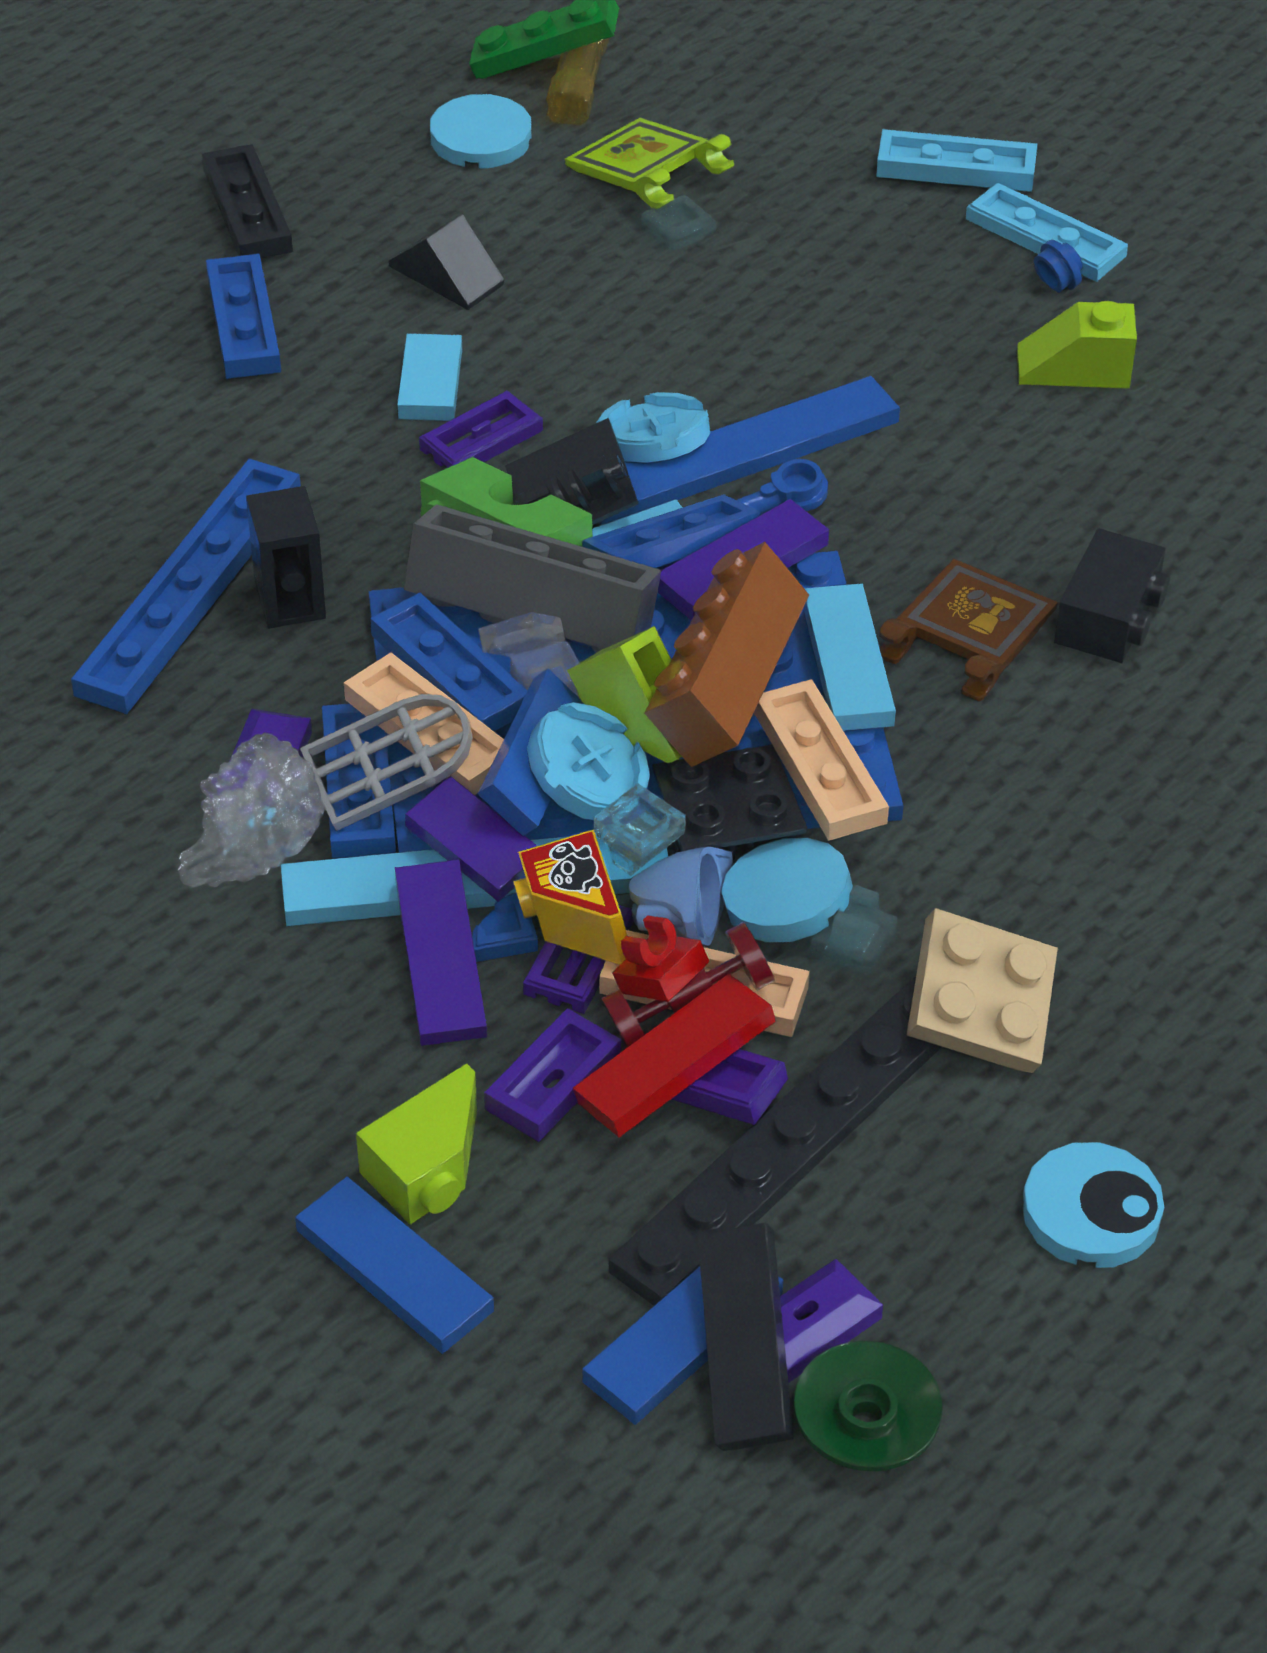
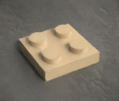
M935 908L925 919L907 1036L1018 1071L1033 1073L1042 1064L1058 948Z

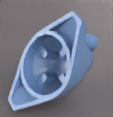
M714 847L690 849L663 858L635 875L630 880L628 887L631 900L635 902L632 907V917L640 931H647L643 922L646 916L667 918L674 925L677 937L701 940L703 946H709L714 938L725 904L721 891L725 875L733 866L732 852Z

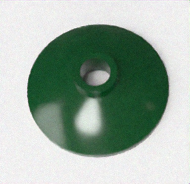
M854 1341L834 1346L822 1352L806 1366L796 1385L794 1413L798 1428L803 1437L824 1458L853 1470L885 1471L913 1461L931 1445L941 1423L942 1397L938 1384L931 1372L910 1353L886 1343ZM861 1412H869L876 1415L879 1420L866 1422L854 1416Z

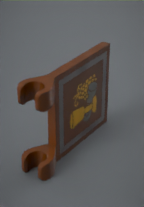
M953 559L898 618L888 619L883 623L879 637L885 640L880 647L883 660L897 664L908 652L916 637L969 659L965 664L964 671L969 678L962 686L961 694L974 700L982 701L994 687L1002 671L1036 635L1057 609L1058 602Z

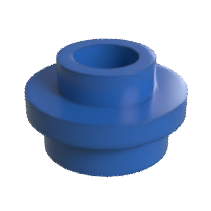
M1052 239L1041 246L1040 253L1034 257L1033 261L1040 279L1057 293L1066 287L1070 290L1077 287L1082 281L1081 270L1083 268L1082 260L1077 251L1067 243L1061 244Z

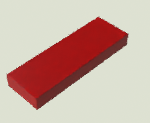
M730 973L575 1085L573 1090L578 1104L617 1137H621L776 1022L772 1005Z

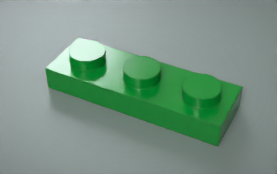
M575 0L570 6L551 12L538 11L528 16L524 21L506 27L500 25L490 27L479 36H476L469 65L476 78L484 79L613 37L619 6L616 0Z

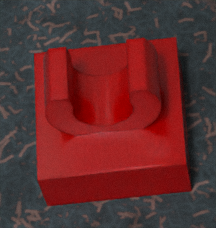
M646 916L643 922L649 933V938L645 940L643 938L625 936L621 940V948L626 959L612 974L622 994L669 1002L710 961L701 940L677 937L675 927L669 919Z

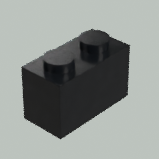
M300 486L246 495L254 580L267 628L326 619L320 535L306 487Z
M1097 528L1059 602L1054 643L1123 663L1131 645L1142 646L1146 639L1152 619V612L1148 611L1150 606L1161 608L1170 583V574L1162 572L1166 547Z

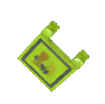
M638 118L565 158L566 165L574 171L634 191L646 204L654 209H658L674 200L673 194L666 193L661 187L662 184L670 180L669 172L694 158L707 170L716 175L735 166L734 161L725 158L721 152L731 146V140L728 136L719 134L708 140L643 118Z

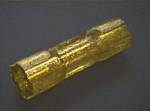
M609 38L561 53L556 74L551 79L546 97L548 102L546 115L554 123L582 125L589 119L594 100L593 89L600 61L606 53Z

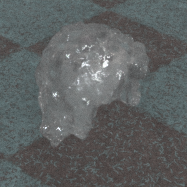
M265 732L261 735H254L249 741L241 743L236 748L237 753L232 755L231 762L221 764L218 773H212L208 776L207 780H201L200 789L202 793L207 795L201 802V808L204 811L202 819L204 833L196 844L179 854V859L182 863L178 866L177 870L181 875L179 878L183 884L191 888L204 884L216 888L224 881L233 882L238 880L245 883L252 880L256 875L267 874L270 868L280 866L287 856L298 854L312 838V835L320 825L319 820L323 816L325 805L321 798L319 785L315 780V773L311 762L299 756L297 749L292 747L289 741H279L276 736Z

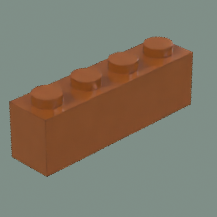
M766 542L744 553L739 549L733 550L715 564L711 571L714 577L707 591L693 606L694 617L688 628L674 643L676 652L671 662L654 682V686L657 689L644 714L691 767L739 745L809 597L808 592Z

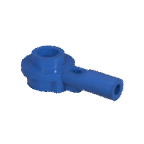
M793 459L783 463L777 471L771 473V482L762 485L760 491L737 499V501L760 511V515L789 499L805 511H809L822 505L827 498L828 481L816 463L806 459Z

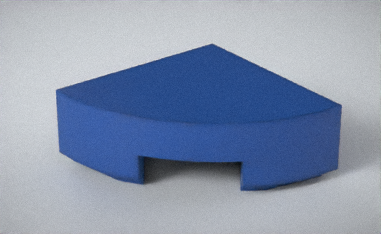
M517 893L508 895L499 902L497 901L495 909L479 925H476L473 930L472 940L476 962L538 951V938L532 918L524 919Z

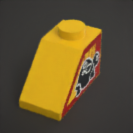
M594 830L518 852L526 878L513 882L524 919L537 915L544 940L620 965L626 959L622 952L621 940L627 936V932Z

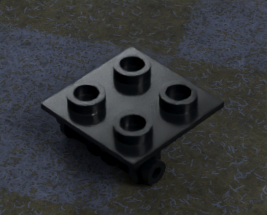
M609 418L505 465L507 473L512 475V489L516 498V502L511 505L529 504L553 495L591 513L592 525L639 504Z
M772 744L723 752L693 767L685 759L675 760L670 763L652 764L654 776L677 837L672 838L673 854L699 847H714L731 851L732 858L735 860V845L741 844L745 855L759 845L782 838H801V834L807 833L808 828L778 753Z

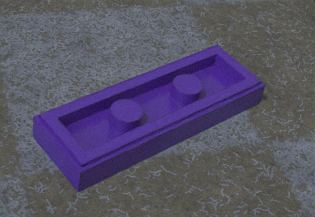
M789 499L661 571L658 593L687 618L692 620L695 615L693 611L695 602L707 591L714 577L711 573L713 567L729 552L739 549L744 553L766 542L788 568L827 546L829 542V529Z
M451 860L395 867V881L420 1045L486 1038L487 1024L460 861Z

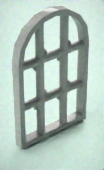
M420 694L395 702L300 749L315 782V791L321 796L335 830L338 831L422 790L433 787L435 784L446 779L459 769L469 755L473 737L470 722L456 702L442 695ZM423 706L444 708L419 721L418 719L411 721L407 712ZM457 715L462 723V732L431 747L427 744L423 747L417 732L450 716ZM399 716L404 728L370 744L369 742L362 743L359 736L360 733ZM350 739L355 751L316 768L312 756ZM400 740L410 741L415 752L414 755L382 770L380 768L374 770L368 755ZM460 744V747L450 761L434 771L429 758ZM351 763H354V765L361 764L366 775L365 778L329 795L327 794L321 780L322 777ZM412 766L415 768L421 766L425 776L387 794L384 793L380 781ZM363 789L365 791L372 789L376 799L337 817L332 804Z

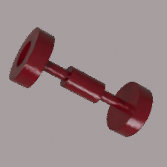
M744 922L725 931L736 957L708 972L703 968L669 1002L654 1000L632 1012L620 989L601 998L627 1047L644 1036L639 1025L641 1022L671 1007L673 1012L678 1011L729 973L732 974L743 968L757 991L775 981L761 949Z

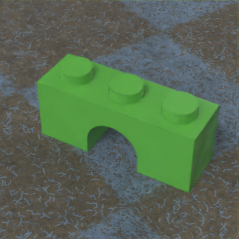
M474 457L420 480L421 517L437 504L583 547L582 540L593 537L592 514L553 495L529 504L511 505L513 503L512 475Z

